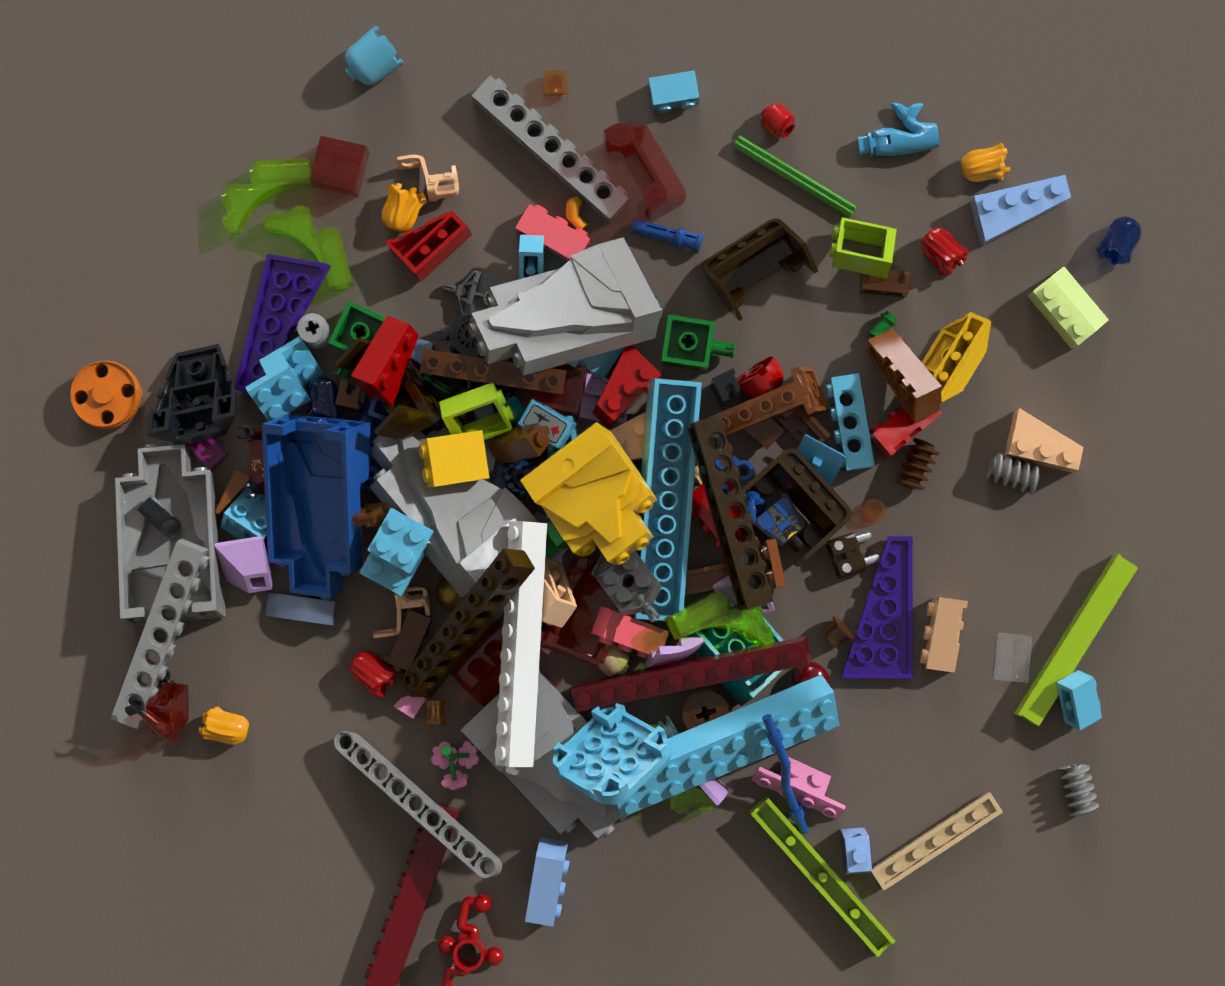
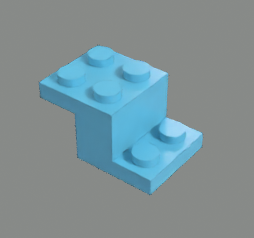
M299 336L259 360L266 375L246 386V390L265 418L271 421L287 415L311 401L304 385L324 373Z
M390 508L367 550L370 554L359 573L403 596L425 556L423 551L434 531Z

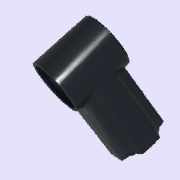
M152 495L137 509L166 537H176L181 532L182 525L180 520ZM174 520L177 523V530L174 533L165 532L164 524L166 521Z

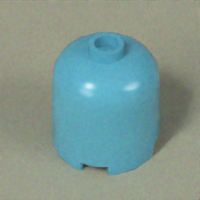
M376 25L353 43L345 53V62L348 66L345 71L353 81L358 79L365 85L378 83L404 64L401 58L399 60L395 58L398 52L386 36H379L377 34L379 28Z

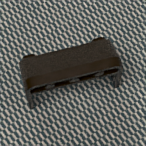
M771 219L706 259L701 265L705 276L724 306L738 321L743 319L738 308L742 306L746 299L744 290L782 267L785 271L795 272L801 269L803 265H806L814 274L818 272L805 241L781 219Z
M357 338L334 365L337 368L353 372L371 341ZM411 359L393 406L382 402L389 416L374 432L376 435L403 440L437 424L442 419L440 406Z
M786 449L742 488L746 493L753 486L762 495H770L779 488L784 494H788L793 504L810 522L802 532V538L810 549L794 563L796 567L805 562L850 520L852 515L847 503L796 449Z

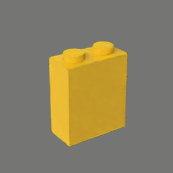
M482 430L420 439L421 444L418 447L420 458L423 459L424 469H422L423 481L427 483V487L489 478Z

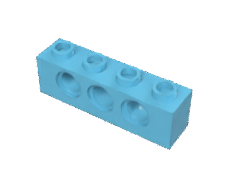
M857 373L832 377L829 380V384H826L827 397L832 398L833 407H830V416L832 421H836L837 430H834L835 443L840 444L841 453L847 456L841 467L844 468V472L873 468L875 464L860 375ZM845 394L851 398L850 406H844L840 403L839 398L841 395ZM844 418H852L855 421V428L847 429L843 424ZM853 440L859 444L858 452L849 451L847 447L848 441Z

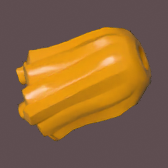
M1000 143L990 148L972 150L966 153L961 159V170L964 178L970 182H982L991 179L1002 181L1004 176L1010 173V167H1005L1004 163L1006 154H1008L1007 148H1004V145Z
M397 183L396 185L388 186L389 195L382 210V220L388 229L405 233L415 224L419 210L423 204L427 203V199L423 192L418 194L417 188L412 187L409 190H401L403 184Z
M219 706L213 709L210 708L202 714V723L205 726L203 728L199 727L198 733L201 734L203 739L231 745L245 741L249 730V721L244 716L225 712Z

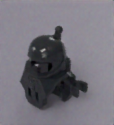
M458 314L451 326V331L437 330V340L450 341V353L484 358L478 352L476 338H472L469 333L468 322L471 323V315ZM456 378L459 385L465 388V392L488 384Z

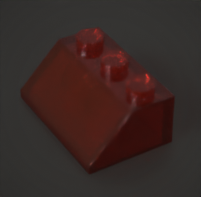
M498 620L473 645L451 673L462 687L484 707L500 692L499 676L501 674L500 654L503 641V625Z

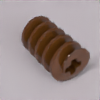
M913 438V442L916 445H911L909 448L913 454H907L905 457L910 463L902 464L906 471H900L898 475L903 480H896L895 482L909 489L924 490L925 487L920 484V481H928L929 479L923 474L924 472L932 473V470L927 465L936 463L931 458V455H939L940 453L934 449L935 446L931 443Z

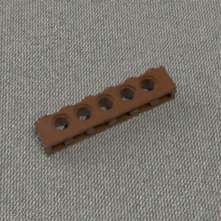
M423 349L420 373L484 383L493 382L497 385L563 394L566 376L565 370L552 368L523 376L520 367L517 368L513 362L498 361L487 364L485 358Z

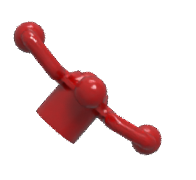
M479 894L476 897L468 896L462 900L457 918V927L460 930L458 943L451 936H444L439 940V951L445 955L453 954L454 959L453 965L445 971L442 986H452L454 975L460 977L468 975L470 971L480 967L484 959L491 966L499 965L503 960L502 950L498 947L486 949L484 942L479 938L478 928L466 923L470 906H473L474 910L478 913H485L490 909L491 900L485 894ZM472 943L476 945L480 950V956L473 961L464 959L461 954L463 944Z

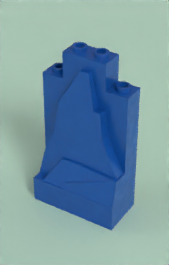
M287 414L262 424L268 563L278 564L279 567H289L290 593L299 594L300 597L317 596L321 600H332L334 596L343 592V576L353 575L355 571L363 567L360 491L364 482L369 480L371 456L370 422Z

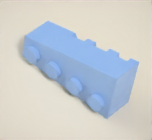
M1066 175L974 196L969 203L980 246L1065 204L1071 198Z

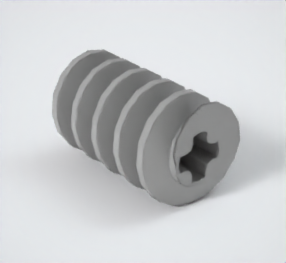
M315 313L306 314L298 322V334L307 346L312 349H323L329 344L332 331L322 316Z
M997 453L991 461L986 480L991 475H994V483L1003 478V486L1012 481V489L1021 484V492L1030 487V495H1033L1039 480L1038 465H1033L1030 469L1029 462H1024L1021 466L1020 459H1015L1012 463L1011 456H1006L1003 460L1002 453Z
M1072 764L1059 768V770L1067 772L1061 776V779L1069 780V783L1065 784L1063 788L1071 789V792L1065 795L1066 798L1073 799V802L1067 804L1068 807L1075 808V811L1070 813V816L1084 815L1099 807L1097 802L1092 801L1097 797L1096 793L1089 792L1094 789V784L1086 783L1092 779L1091 774L1085 773L1090 769L1089 765Z

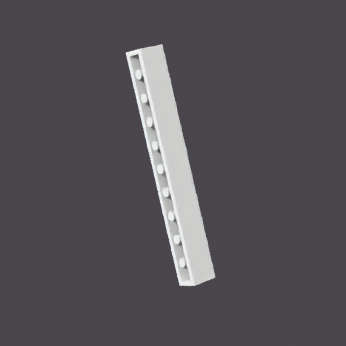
M509 521L507 533L508 549L524 550L535 569L503 608L504 624L502 627L503 641L500 654L501 674L499 676L500 692L497 704L498 723L496 726L495 765L533 767L547 523Z

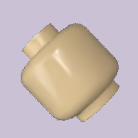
M613 642L612 646L603 643L594 653L596 657L594 660L595 665L608 677L624 674L629 668L627 664L629 654L617 648L618 643Z

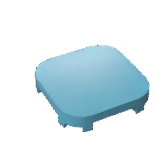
M616 703L615 707L600 710L598 706L591 711L593 718L567 743L562 745L558 742L553 748V765L557 776L588 797L605 805H615L630 798L666 763L671 751L665 730L661 726L655 729L627 713L624 705Z

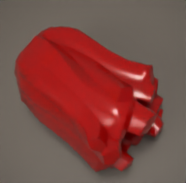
M933 228L921 240L922 252L937 267L940 276L951 275L956 265L962 266L963 262L968 258L969 249L961 246L945 229Z
M359 652L349 664L350 675L367 690L368 695L381 699L386 694L385 690L389 686L393 687L396 683L397 672L385 665L380 657L373 652Z

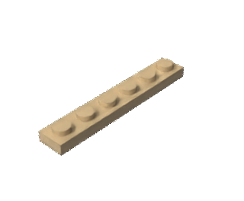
M988 791L874 866L871 873L882 890L885 891L1003 813V811Z

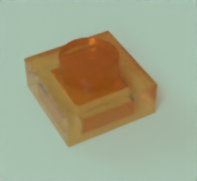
M567 70L544 71L545 96L568 95Z

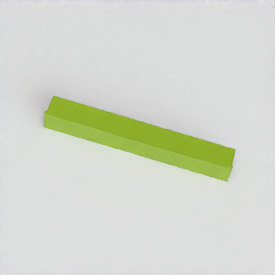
M1115 554L1111 557L1015 710V715L1022 717L1033 725L1040 726L1059 695L1056 682L1073 673L1137 571V566L1122 558L1120 554Z
M767 796L748 811L877 957L888 946L896 942Z

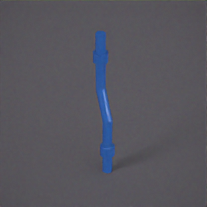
M770 714L764 715L762 720L767 730L766 736L769 743L773 745L781 764V789L789 806L788 812L791 819L795 821L800 834H807L809 829L804 819L805 813L802 806L798 805L791 788V762L782 743L783 736L780 730L776 728Z

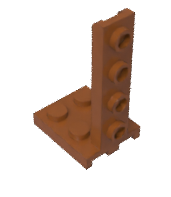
M799 366L791 370L793 375L792 383L710 416V418L721 415V419L726 423V436L800 405H803L808 414H821L829 411L813 367Z
M776 539L766 540L762 543L763 547L760 548L761 559L765 561L767 567L766 577L773 589L786 586L777 541ZM726 563L687 571L685 596L714 590L713 585L729 575Z

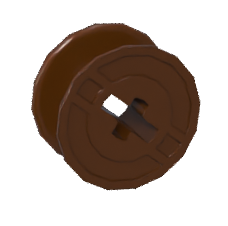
M701 690L690 695L686 700L682 710L683 722L687 729L690 730L733 711L728 699L722 694L710 690ZM706 709L710 711L716 710V713L709 716L710 720L708 718H699V715L705 714Z

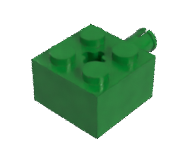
M348 301L328 343L333 348L342 351L343 354L359 338L357 335L358 331L362 332L364 330L366 333L365 337H360L361 339L372 341L385 317ZM337 368L334 373L348 379L351 371Z
M668 314L661 365L707 372L710 356L712 357V354L733 358L735 343L714 341L715 321ZM688 338L690 343L694 345H690V348H685V344L681 342H685Z

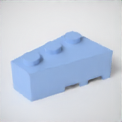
M540 837L525 922L553 927L555 918L560 919L562 904H558L559 896L563 897L566 883L561 882L562 875H567L569 860H565L568 841Z

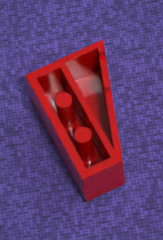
M451 210L425 222V225L413 231L412 229L408 230L404 235L394 240L389 239L385 243L390 251L422 282L470 238L472 234L468 226Z
M388 315L386 316L351 375L371 398L393 406L419 337L417 332L410 324Z
M632 345L626 346L592 413L609 429L648 392L649 379H659L662 374Z
M897 407L887 416L890 419L887 423L882 425L879 422L869 431L872 434L870 436L871 444L886 460L939 417L942 412L939 410L914 423L905 408L900 410Z

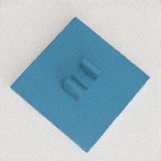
M807 434L804 435L796 449L829 485H831L847 458L846 455Z

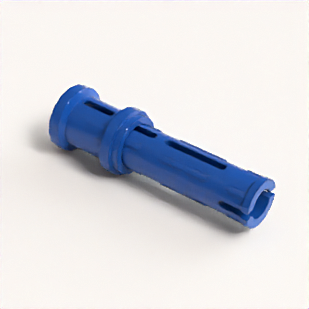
M636 218L631 232L672 243L678 249L680 247L691 249L697 254L699 253L704 235L703 233L697 235L686 232L684 228H678V230Z

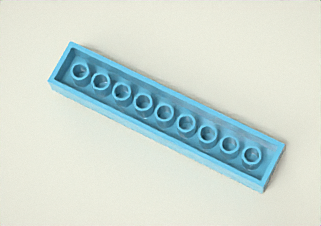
M654 378L648 381L641 476L658 500L653 503V507L645 513H639V516L654 537L649 540V544L644 549L636 550V552L662 585L653 603V608L660 615L658 620L683 622L696 461L686 425L699 421L702 382ZM644 612L630 615V617L635 619L650 620Z
M821 674L668 738L671 751L666 763L630 798L615 804L616 810L620 817L623 818L776 753L766 736L767 730L762 720L764 715L770 714L776 728L780 730L783 736L782 743L785 749L840 726L834 691Z

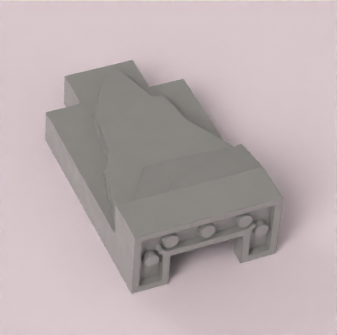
M623 237L597 244L575 253L559 269L490 287L489 297L486 299L488 309L473 312L468 329L471 337L476 338L478 352L480 356H484L487 364L513 358L515 366L517 368L520 367L524 376L654 339L659 324L661 308Z
M445 427L439 432L434 429L426 436L420 431L403 440L379 435L372 441L374 446L371 448V455L382 467V470L373 477L375 482L370 486L371 490L388 510L393 508L434 531L423 552L461 598L464 597L503 548L508 549L507 533L509 521L539 522L506 487L501 489L493 485L488 478L427 487V483L423 481L422 477L424 463L418 451V447L421 444L420 439L451 435Z
M170 442L168 446L159 447L158 444H147L145 448H138L139 476L128 473L123 474L122 478H115L120 619L131 626L146 624L174 546L180 539L207 548L206 556L209 557L206 568L204 570L201 569L198 576L201 579L200 585L196 592H192L190 600L193 601L188 614H184L182 621L226 618L225 590L220 585L219 558L215 549V543H218L217 515L215 513V475L205 467H197L191 471L190 449L185 444L179 445ZM151 495L180 520L182 529L176 537H166L137 511ZM174 520L166 521L164 524L165 532L174 533L177 530V523ZM182 563V571L186 574H191V566L188 563ZM174 585V593L177 596H182L183 589L179 585ZM166 607L165 614L169 618H174V610Z
M540 670L538 674L533 767L495 765L499 694L461 729L478 750L500 772L502 771L560 834L564 831L569 833L578 824L575 820L579 818L597 839L601 835L605 838L615 829L613 824L618 819L623 821L629 816L621 818L614 805H605L593 800L557 776L553 765V748L558 742L562 745L567 743L588 721L579 712H576L573 705Z

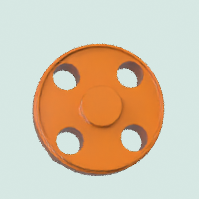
M98 361L87 365L76 375L71 386L70 396L75 412L85 423L99 429L114 430L125 425L135 416L140 407L143 391L138 379L128 368L113 361ZM106 366L108 373L105 377L100 378L99 371L102 367ZM133 386L134 394L127 398L125 390ZM82 393H87V401L80 404L79 396ZM112 412L114 419L111 423L106 424L105 416Z

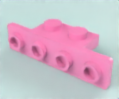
M788 757L791 762V788L796 800L803 806L816 809L829 818L838 819L846 806L824 796L831 776ZM758 767L752 776V781L763 788H770L785 797L781 789V773L777 775L762 767Z

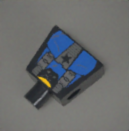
M787 493L758 516L755 524H753V527L768 540L776 539L778 548L788 542L797 553L807 544L799 535V532L806 525Z

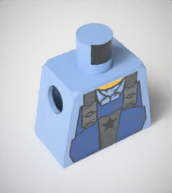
M865 828L840 829L844 875L871 872L870 841Z

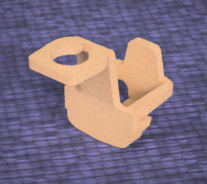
M407 155L396 158L399 170L422 167L429 203L459 194L458 174L455 165L452 166V173L429 175L422 156ZM405 161H415L410 164L403 163ZM440 182H454V184L438 186Z
M412 586L406 588L403 596L395 593L397 628L375 630L373 638L398 635L402 627V609L425 606L426 616H430L427 588L425 586ZM423 590V594L409 595L407 593L409 591Z

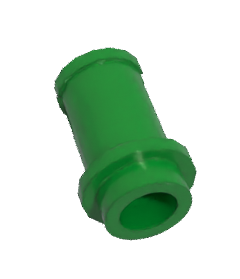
M889 311L881 313V318L868 333L875 337L888 331L892 326H896L897 318Z

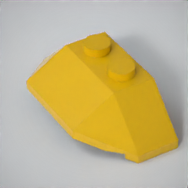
M969 312L965 317L943 327L924 357L922 364L942 386L941 402L964 390L986 354L991 326L990 320Z

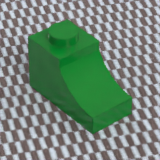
M552 521L547 524L545 556L554 558L569 546L563 540Z

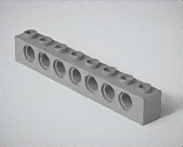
M490 75L471 95L473 102L610 224L629 204L628 193L619 185L615 187L610 182L611 178L603 170L598 172L592 166L594 163L589 157L584 154L582 156L575 151L577 148L571 141L561 139L558 136V130L553 125H546L542 122V116L535 109L529 110L524 106L525 101L518 94L514 93L512 95L506 90L508 86L500 78L495 80ZM498 98L506 99V104L503 106H496L494 102ZM515 113H521L524 116L519 122L513 121L511 117ZM533 128L541 131L537 137H531L528 133ZM548 144H556L558 146L557 151L553 153L548 152L545 149ZM566 159H572L575 161V165L572 168H566L563 166V162ZM584 174H589L593 179L590 183H583L580 181V177ZM605 189L609 191L610 196L606 199H601L597 196V193Z
M184 539L176 542L110 719L138 729L143 723L147 724L148 721L139 714L128 715L125 712V707L131 705L129 701H132L133 695H136L143 701L144 710L151 715L152 711L148 710L150 707L149 703L151 701L155 702L157 693L159 694L160 689L157 688L159 680H163L167 673L168 667L165 666L167 659H171L175 652L176 645L173 643L175 637L180 636L184 628V623L181 621L184 614H188L193 601L190 600L192 592H196L200 585L199 573L208 564L207 548ZM182 563H188L191 566V574H186L182 571ZM174 585H179L183 589L182 596H177L174 593ZM166 607L174 610V618H169L165 614ZM158 629L165 631L167 635L166 640L158 638ZM150 651L158 655V662L150 660ZM141 673L149 676V684L142 682Z

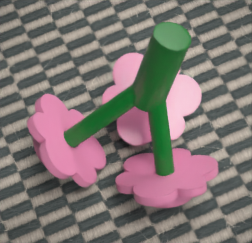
M446 741L441 742L439 746L433 747L432 764L439 765L441 769H446L450 766L451 774L444 775V780L441 781L442 787H449L450 790L465 787L468 775L455 770V764L458 758L461 766L471 769L473 765L479 762L478 748L473 746L470 741H465L463 747L459 748L458 753L456 748L451 747Z

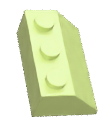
M1062 267L1028 295V298L1071 349L1080 345L1108 321V318L1065 267Z

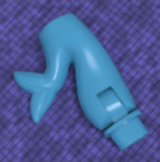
M900 103L890 104L897 117L911 133L893 128H881L873 131L872 135L871 132H867L866 136L857 137L859 155L869 154L870 157L873 155H907L939 147L937 124L916 120L918 113L923 107L922 103L912 104L908 108Z

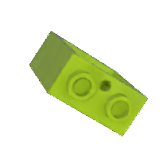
M842 217L840 225L835 226L833 230L832 240H836V243H832L829 257H833L832 267L887 279L892 265L897 229ZM843 239L882 247L881 257L878 258L842 250Z
M493 382L439 402L442 419L451 435L482 430L483 439L486 440L512 430L510 421L514 419L509 406L505 407L504 395L501 390L497 391ZM494 402L499 413L462 426L458 415Z

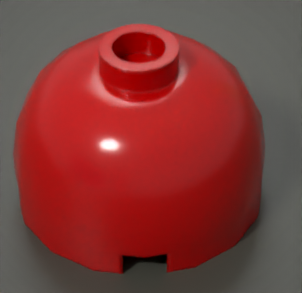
M769 356L753 365L754 369L748 375L744 372L737 380L741 391L747 397L753 399L780 388L783 384L784 373L776 358Z

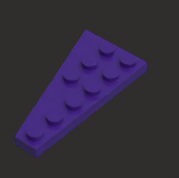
M267 254L234 386L235 390L248 393L246 386L266 375L259 360L289 342L298 326L299 320L306 312L331 265Z
M912 536L887 537L841 678L913 679Z

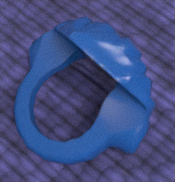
M749 491L746 493V506L755 524L756 518L766 508V501L760 497L759 493ZM761 504V509L756 513L755 506Z

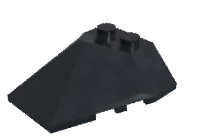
M215 344L176 353L165 376L167 382L163 390H159L157 394L159 400L155 409L151 408L149 412L146 434L148 437L179 445L225 436L236 419L238 398L221 346Z

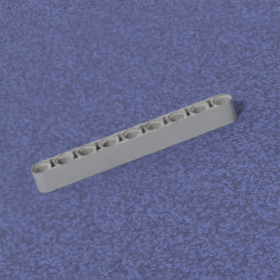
M343 731L336 735L334 746L337 751L478 876L492 878L500 874L502 863L494 853L359 734ZM349 736L351 738L352 743L351 746L347 749L345 747L344 742L345 739ZM365 751L369 755V760L366 764L361 759ZM382 767L386 769V776L383 779L379 777V770ZM399 782L404 786V791L400 795L396 791V786ZM417 797L421 800L419 810H416L413 805ZM434 813L439 816V822L436 826L431 822V817ZM452 828L457 832V838L454 842L449 839V832ZM470 844L475 849L473 857H469L466 852ZM487 860L493 864L491 873H487L484 869V864Z

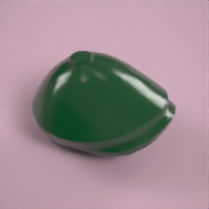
M431 374L422 377L438 405H440V401L458 395V389L453 388L443 380Z

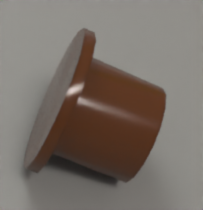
M835 615L832 617L834 622L822 632L828 642L835 648L847 638L851 640L855 638L847 625Z

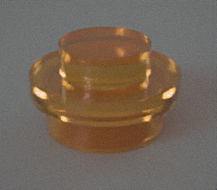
M873 498L864 503L862 513L868 521L878 522L884 518L886 507L881 500Z

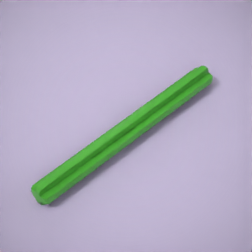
M742 136L735 140L733 147L845 216L851 217L854 213L856 206Z

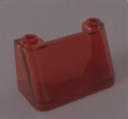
M617 123L603 130L604 146L608 153L619 152L625 158L636 153L653 183L644 191V201L648 207L644 214L650 223L684 203L686 199L685 188L646 125Z
M578 556L572 561L566 574L577 607L562 628L555 625H546L540 641V647L597 667L600 663L603 664L605 662L608 650H605L606 645L598 641L600 636L591 633L601 606L617 611L618 608L592 575L597 562L584 556ZM628 577L624 581V587L628 588L633 585L631 584L633 577Z

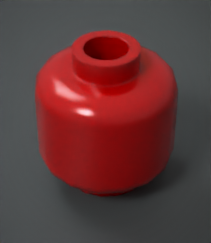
M777 103L772 106L768 105L763 109L761 113V126L773 138H785L790 135L795 128V117L786 107Z

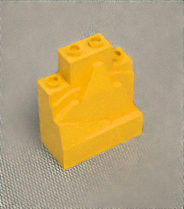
M597 422L520 480L534 502L543 507L563 540L567 542L572 552L581 557L587 556L596 549L595 546H598L609 563L615 566L617 564L621 565L629 560V555L633 552L644 549L649 544V540L654 537L639 516V513H645L653 507V503L658 499L613 433Z

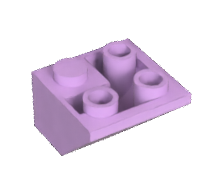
M262 536L215 543V549L227 582L247 593L272 590L273 570L271 563H268V553Z

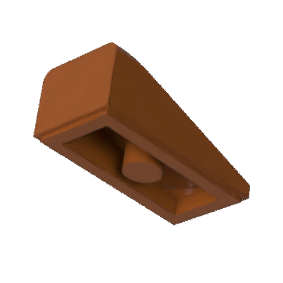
M234 470L215 509V513L223 515L246 489H243V487L255 479L238 470Z

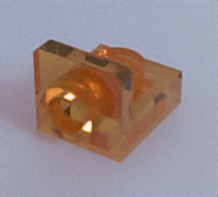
M386 502L366 504L352 516L354 525H365V527L372 528L380 527L389 512Z

